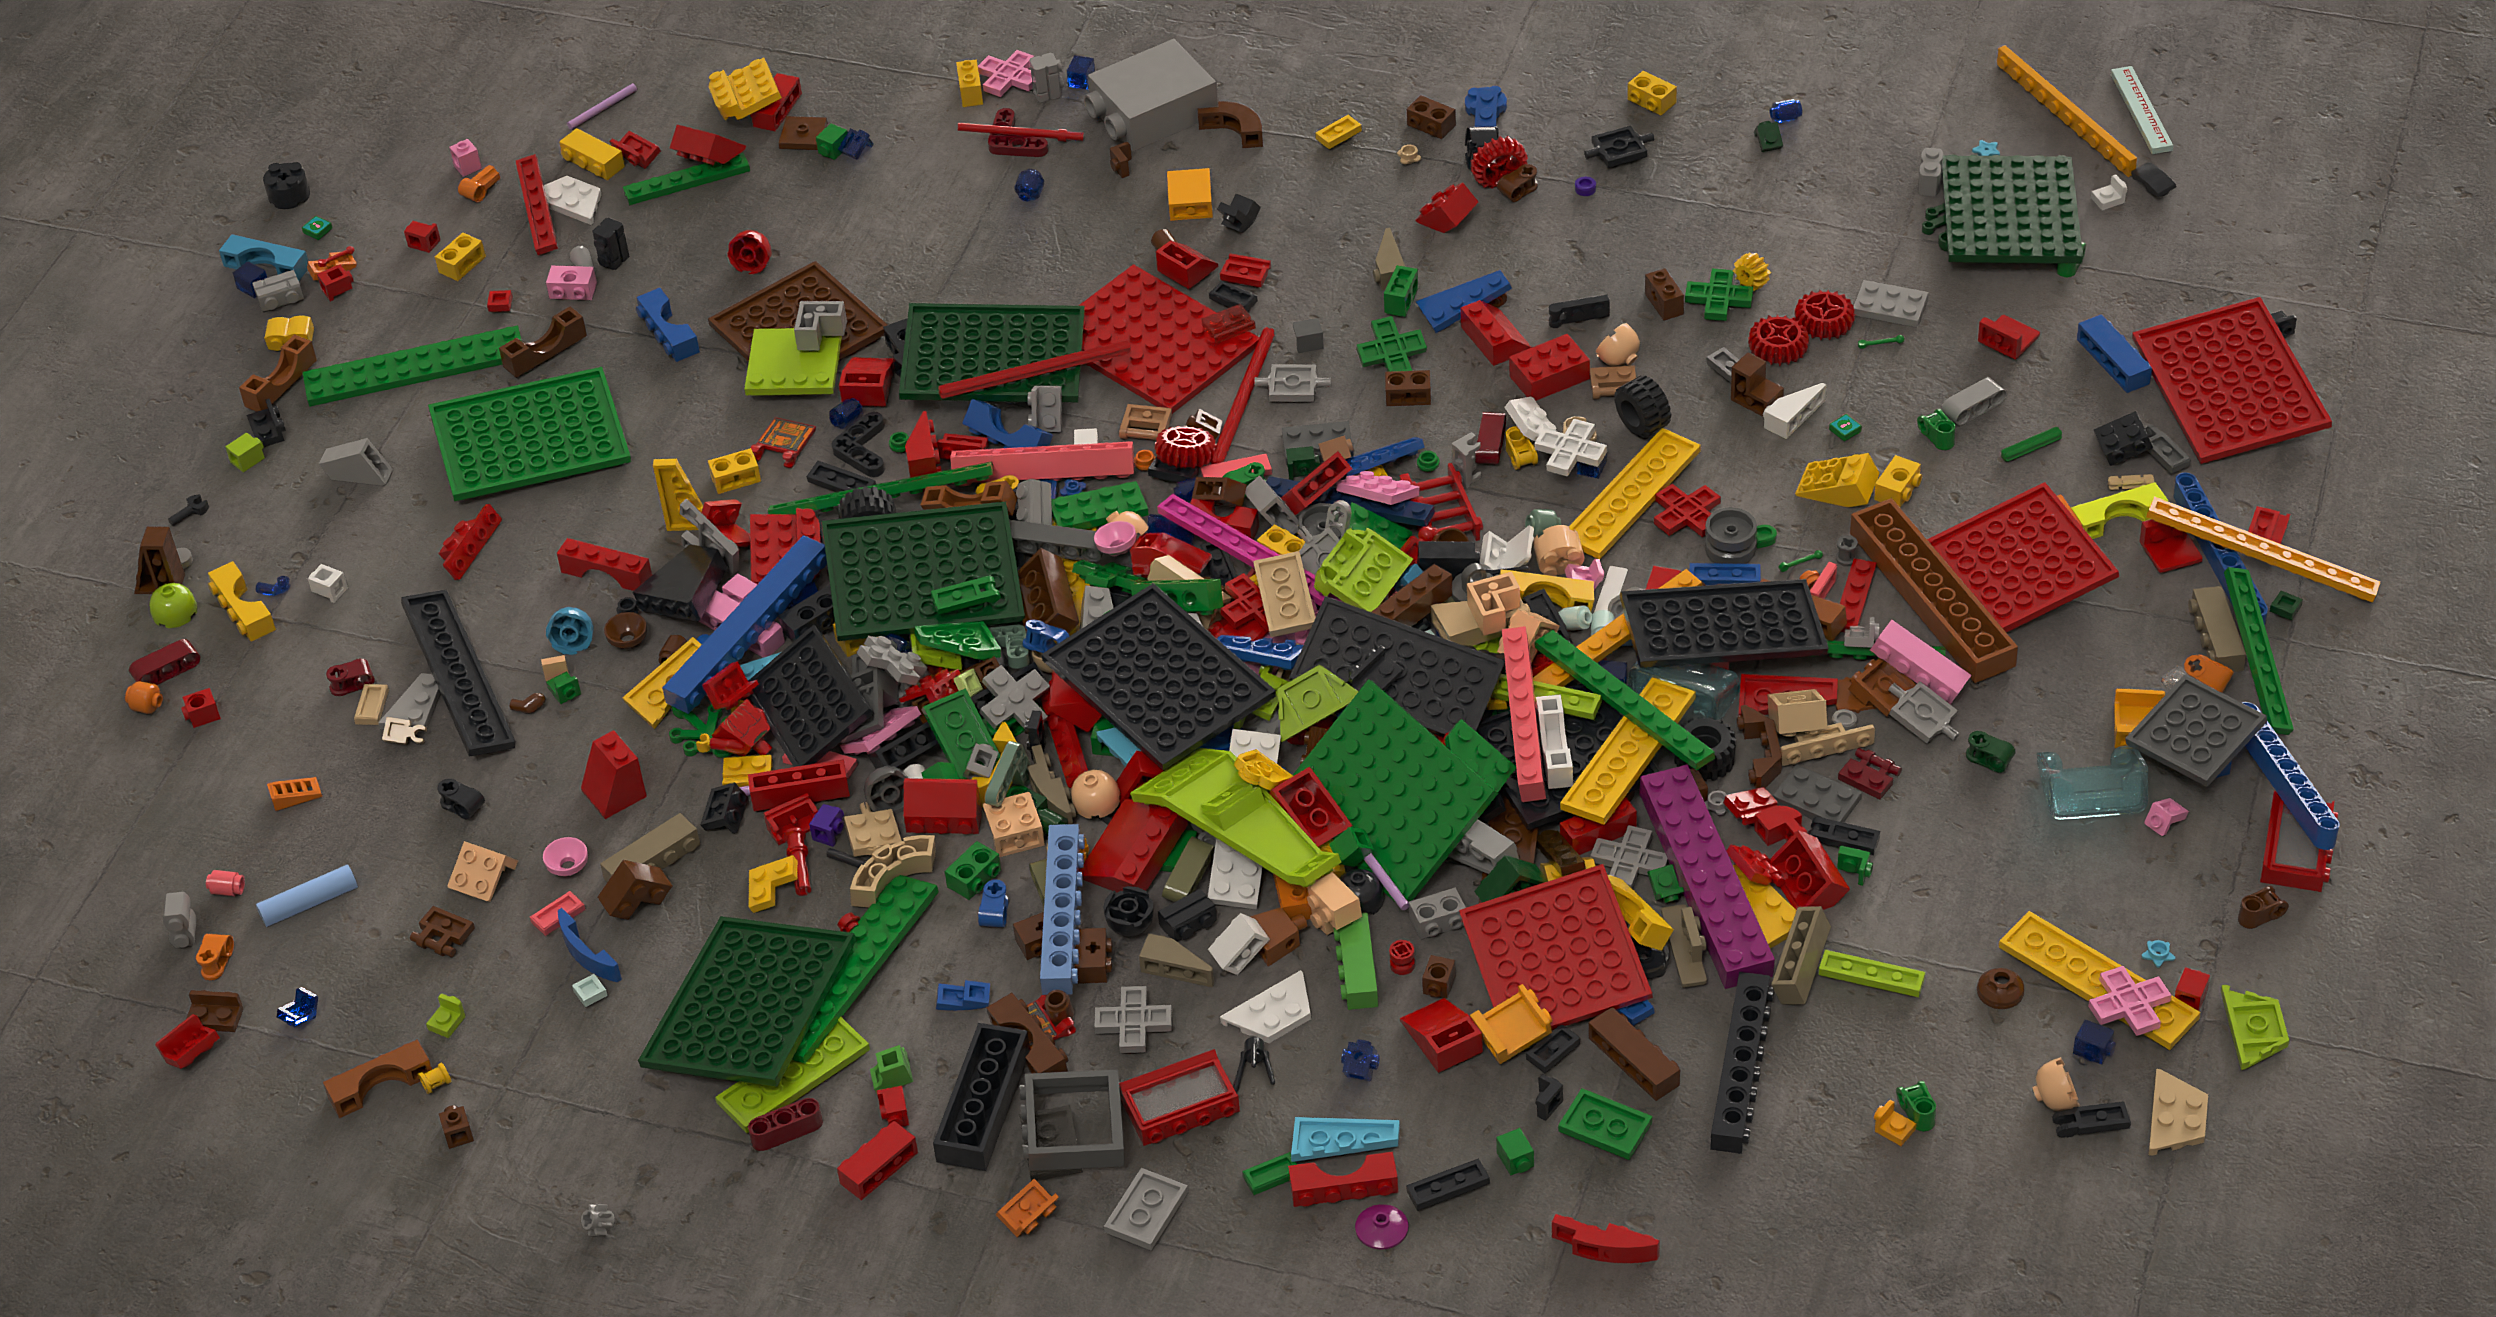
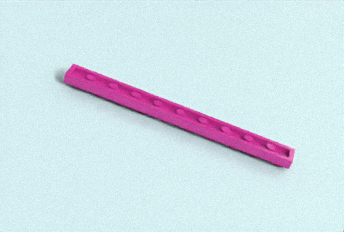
M1174 494L1157 506L1158 513L1253 568V561L1279 556L1276 552ZM1304 569L1310 597L1315 601V604L1321 606L1325 596L1314 588L1315 575ZM1330 593V594L1327 596V597H1330V598H1333V599H1335V600H1338V601L1343 602L1342 600H1340L1339 598H1337V597H1336L1335 595H1333L1332 593Z

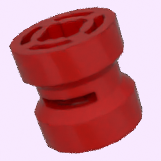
M1397 940L1390 945V968L1395 974L1407 975L1414 970L1415 951L1411 942Z

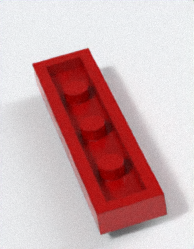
M1853 559L1840 604L1846 608L1847 624L1840 632L1845 633V629L1850 630V626L1860 625L1876 572L1877 562Z

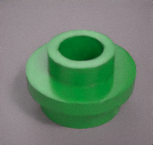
M905 432L893 433L889 440L890 449L895 452L906 451L905 445L909 436Z
M1424 451L1417 459L1418 468L1427 472L1437 469L1440 464L1438 456L1433 451Z

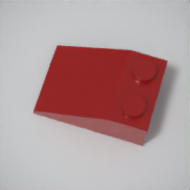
M1310 767L1271 789L1269 792L1318 848L1340 835L1348 827L1353 826Z

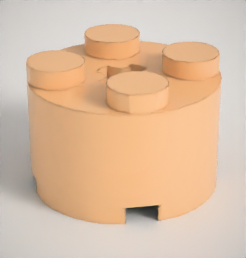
M1556 525L1543 530L1544 534L1539 538L1538 535L1534 538V552L1539 569L1544 575L1557 576L1565 574V568L1568 564L1579 566L1583 564L1584 553L1578 532L1575 529L1572 531L1569 526Z

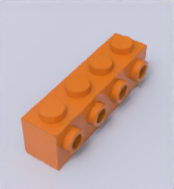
M1273 873L1280 908L1286 912L1289 918L1302 914L1306 920H1309L1312 910L1307 901V896H1309L1308 888L1290 884Z

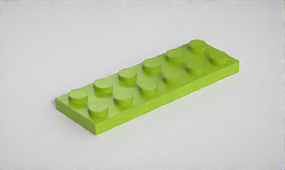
M840 1017L838 1023L815 1050L806 1064L791 1060L777 1087L738 1081L715 1097L716 1103L748 1133V1124L752 1119L793 1103L870 1050L869 1043Z

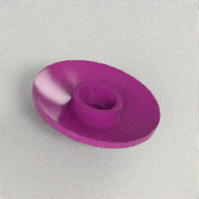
M1386 1204L1373 1205L1360 1213L1355 1223V1231L1358 1239L1364 1245L1379 1250L1390 1249L1400 1244L1407 1236L1408 1220L1405 1214L1394 1206Z

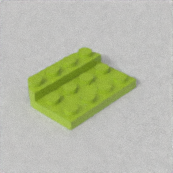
M1349 528L1317 570L1314 588L1324 596L1332 593L1346 604L1372 612L1382 603L1410 565L1413 558L1369 528H1366L1365 531Z

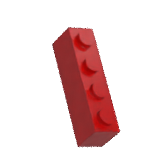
M844 759L748 774L749 790L754 811L773 809L808 793L812 802L850 796Z

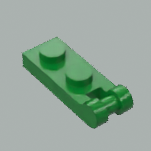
M986 576L931 591V597L938 615L985 602L994 603L1001 598L999 590L995 589L996 583L993 576Z

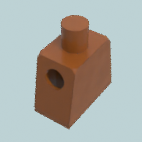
M1282 908L1250 916L1256 919L1270 938L1258 952L1267 966L1274 964L1298 948L1300 945L1299 931L1307 928V921L1302 914L1289 918Z

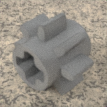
M590 1204L589 1210L583 1212L581 1223L584 1229L589 1230V1236H606L607 1230L612 1229L614 1214L607 1210V1204Z

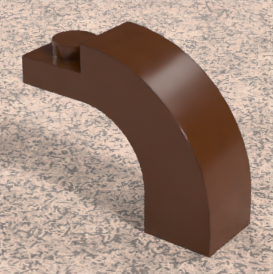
M1218 101V107L1197 108L1199 130L1231 129L1240 135L1242 148L1263 147L1261 120L1249 107L1235 102Z

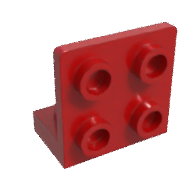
M2001 315L1995 322L1986 317L1979 322L1978 342L2015 360L2040 336L2038 330L2006 315Z
M736 499L705 502L701 513L737 546L748 547L750 545V533L735 524L742 503Z
M2153 519L2142 522L2139 542L2160 573L2202 562L2203 557L2187 532L2179 531L2174 527L2156 522Z
M944 669L935 674V677H932V675L925 676L919 680V685H912L905 689L906 694L900 697L899 700L902 703L925 694L930 703L959 691L953 679L961 673L959 669L950 672L948 669Z

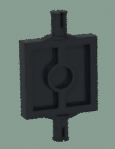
M1631 125L1592 136V144L1595 148L1585 150L1584 155L1586 159L1596 156L1600 157L1608 168L1647 157V149L1643 144L1654 141V134L1650 132L1639 135Z

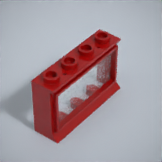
M2274 790L2260 882L2322 892L2323 882H2329L2331 868L2326 867V863L2331 864L2333 849L2323 850L2314 846L2279 794ZM2332 801V803H2326L2332 811V813L2337 818L2338 812H2333L2335 801Z
M1215 1049L1119 1083L1121 1102L1143 1146L1158 1143L1165 1138L1182 1134L1187 1130L1207 1125L1212 1121L1240 1112L1239 1096L1227 1077Z

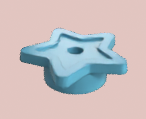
M1980 140L1979 146L1972 149V152L1978 153L1979 156L2000 155V152L1996 149L1998 146L1997 142L1987 143Z
M2161 940L2148 941V950L2142 954L2143 959L2152 960L2157 968H2160L2164 961L2175 960V956L2169 952L2170 943Z

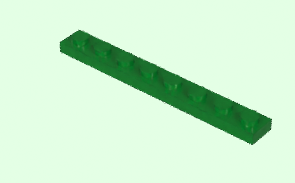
M2228 567L2224 571V576L2262 713L2267 716V721L2277 734L2289 735L2294 729L2250 572L2247 569Z

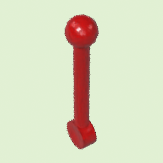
M348 246L346 250L327 259H319L318 266L325 267L327 263L346 254H353L355 250L352 246Z

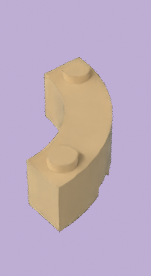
M935 835L905 837L901 842L893 845L886 844L872 853V857L859 867L853 878L850 888L851 906L869 908L872 904H876L880 893L897 876L932 872L936 853Z

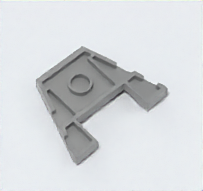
M685 499L680 504V514L699 529V539L686 530L681 535V545L684 548L692 544L718 549L727 566L725 572L734 576L739 571L738 546L723 535L689 500Z

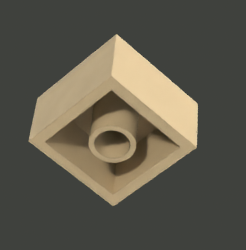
M1815 689L1767 694L1769 718L1774 720L1776 731L1782 734V736H1795L1796 732L1806 731L1808 734L1820 733L1822 729H1827L1826 700Z

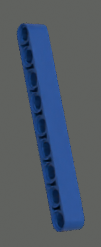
M2191 473L2178 474L2175 479L2173 494L2177 505L2220 521L2197 478ZM2195 536L2232 604L2224 571L2228 567L2246 569L2237 551L2224 548L2219 544ZM2252 580L2265 625L2268 608Z
M2241 702L2261 712L2256 705L2249 702ZM2267 721L2245 745L2246 749L2313 845L2323 850L2333 849L2339 831V821Z

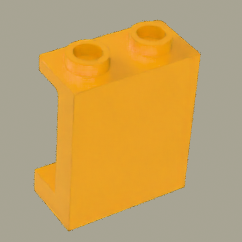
M1210 169L1167 171L1170 221L1213 218Z
M2116 689L2114 699V748L2134 749L2126 744L2125 738L2165 696V691Z
M1523 984L1518 986L1519 992L1483 1015L1479 1010L1470 1015L1482 1032L1483 1042L1499 1064H1502L1552 1033L1550 1024L1552 1018L1545 1008L1540 1009L1535 993L1531 989L1527 991Z

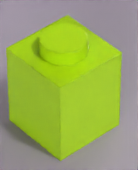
M248 433L243 434L225 446L230 463L243 473L265 459L262 451L264 448L263 444L258 438H253Z

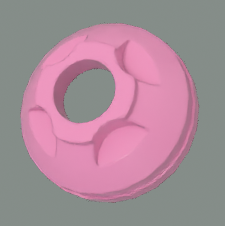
M1124 521L1105 524L1094 535V542L1098 550L1111 556L1127 553L1136 541L1134 526Z
M564 837L553 841L543 852V861L547 870L558 876L574 875L586 865L588 860L586 845L581 840L572 837ZM567 861L575 863L568 869L561 867Z

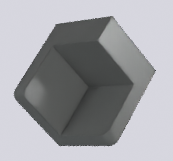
M1318 318L1293 322L1298 353L1324 349L1323 332Z

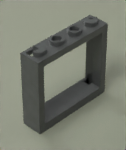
M1118 1069L1025 1074V1085H1020V1100H1026V1104H1021V1120H1027V1124H1022V1140H1028V1144L1023 1145V1158H1029V1171L1124 1166ZM1108 1091L1112 1144L1036 1147L1034 1094Z

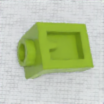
M441 993L438 997L440 1007L426 1025L429 1031L449 1038L466 1016L462 1002L458 998Z

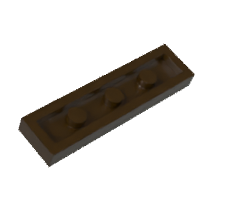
M1545 830L1537 836V848L1561 876L1586 869L1585 861L1558 830Z

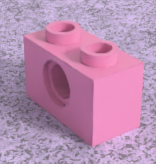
M551 266L546 281L550 299L592 300L597 284L594 267Z

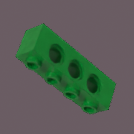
M1220 579L1145 580L1131 584L1132 596L1154 583L1187 613L1200 611L1201 615L1214 614L1215 609L1224 607Z

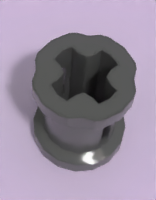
M1844 535L1838 538L1837 547L1839 552L1836 554L1838 564L1851 566L1853 559H1857L1855 550L1858 546V541L1855 537Z

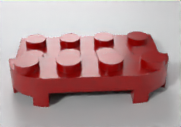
M796 508V515L750 514L752 582L758 585L803 535L820 542V523L812 509ZM820 571L814 576L813 580H814L816 577L819 578V576H820Z

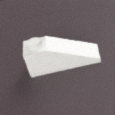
M1820 383L1781 397L1771 406H1767L1763 413L1764 428L1787 439L1825 402L1826 384Z

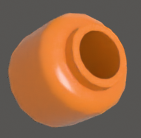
M139 681L128 687L125 701L132 711L152 714L161 706L163 696L160 694V689L157 685Z

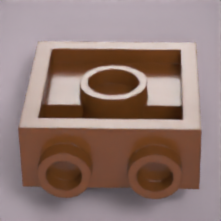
M1873 658L1864 667V672L1858 671L1851 677L1849 682L1852 684L1848 690L1865 706L1871 702L1887 717L1890 715L1891 709L1899 701L1898 697L1888 691L1890 686L1895 682L1904 691H1907L1916 684L1883 659L1879 658L1876 661Z

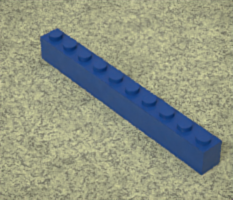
M804 535L795 543L662 687L667 704L687 714L700 704L706 695L702 684L729 664L740 660L747 649L756 643L759 635L772 625V622L779 614L785 611L790 602L797 598L801 590L811 583L814 576L827 565L824 544Z

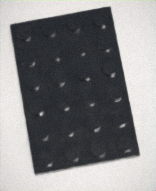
M815 625L810 627L748 680V682L758 681L759 685L752 689L753 693L750 695V698L757 708L764 711L770 730L794 767L815 764L874 714V711L820 629Z

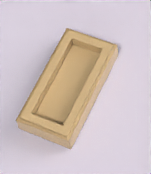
M364 684L354 717L355 724L379 725L378 722L381 719L389 692L388 685Z

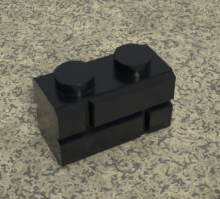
M605 218L592 231L594 246L598 255L597 261L603 267L617 270L622 265V262H625L630 257L624 227L619 221Z
M1198 889L1159 910V925L1168 934L1169 938L1177 942L1182 939L1187 940L1196 931L1202 928H1209L1217 921L1215 904L1207 898V895L1201 889Z

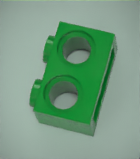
M1396 266L1384 292V313L1406 317L1418 291V269Z
M976 841L944 871L947 888L970 900L982 891L987 882L997 877L1000 873L999 853Z

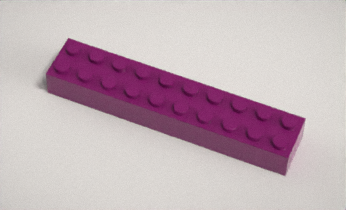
M1688 765L1641 776L1640 797L1670 865L1673 864L1679 886L1684 888L1682 893L1689 907H1692L1694 917H1699L1701 936L1704 935L1707 950L1724 988L1728 989L1737 986L1739 972L1773 977L1775 958Z

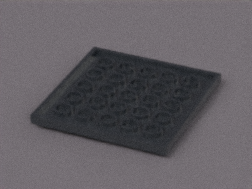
M1582 683L1570 687V689L1595 694ZM1603 699L1594 720L1564 713L1566 742L1568 749L1570 748L1573 766V784L1622 719L1620 713ZM1510 710L1483 719L1477 733L1516 766ZM1541 740L1540 747L1546 799L1528 802L1521 801L1517 769L1513 771L1501 787V790L1527 830L1572 814L1560 808V802L1571 787L1548 789ZM1652 760L1629 792L1640 789L1641 776L1659 772Z

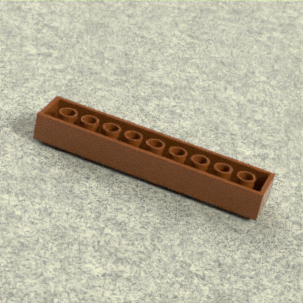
M1892 498L1851 514L1850 534L1857 539L1858 544L1872 561L1877 562V567L1962 669L1971 674L1970 678L1974 683L2016 667L2018 646Z

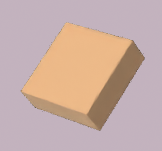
M565 655L541 659L546 681L566 671L569 674Z

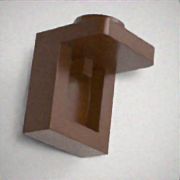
M1125 142L1111 147L1110 164L1113 171H1117L1121 178L1130 176L1128 161L1132 159L1130 143Z

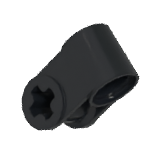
M444 779L437 786V790L441 795V807L465 820H469L485 803L483 795L478 790L457 782L455 779Z

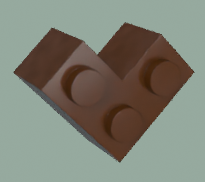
M1747 353L1732 366L1731 400L1763 417L1767 406H1771L1777 399L1784 397V388L1766 379V361Z
M622 860L597 898L610 916L629 920L641 901L660 905L673 886L660 867Z

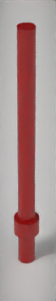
M958 123V131L1052 138L1066 142V140L1083 141L1084 135L1082 132H1070L1067 129H1059L1057 131Z

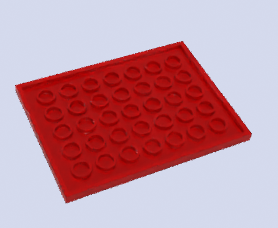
M1134 264L1078 305L1085 306L1082 351L1125 340L1131 346V352L1128 354L1087 363L1086 365L1156 407L1171 408L1172 414L1254 351L1260 338Z
M2261 297L2132 332V339L2143 359L2148 361L2152 367L2151 374L2200 464L2332 427L2330 416Z

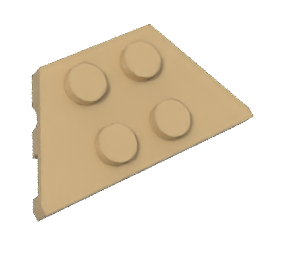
M2156 1069L2149 1143V1155L2152 1156L2157 1155L2158 1150L2171 1147L2173 1151L2181 1149L2186 1145L2193 1146L2204 1143L2208 1094L2161 1069Z

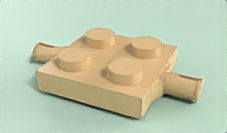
M863 802L860 804L862 814L844 817V825L854 857L872 855V853L886 844L893 845L902 841L892 809L871 812L868 803L865 802L864 805Z

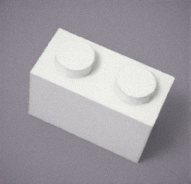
M1240 913L1232 920L1226 930L1216 938L1208 950L1223 970L1238 975L1270 938L1256 919Z

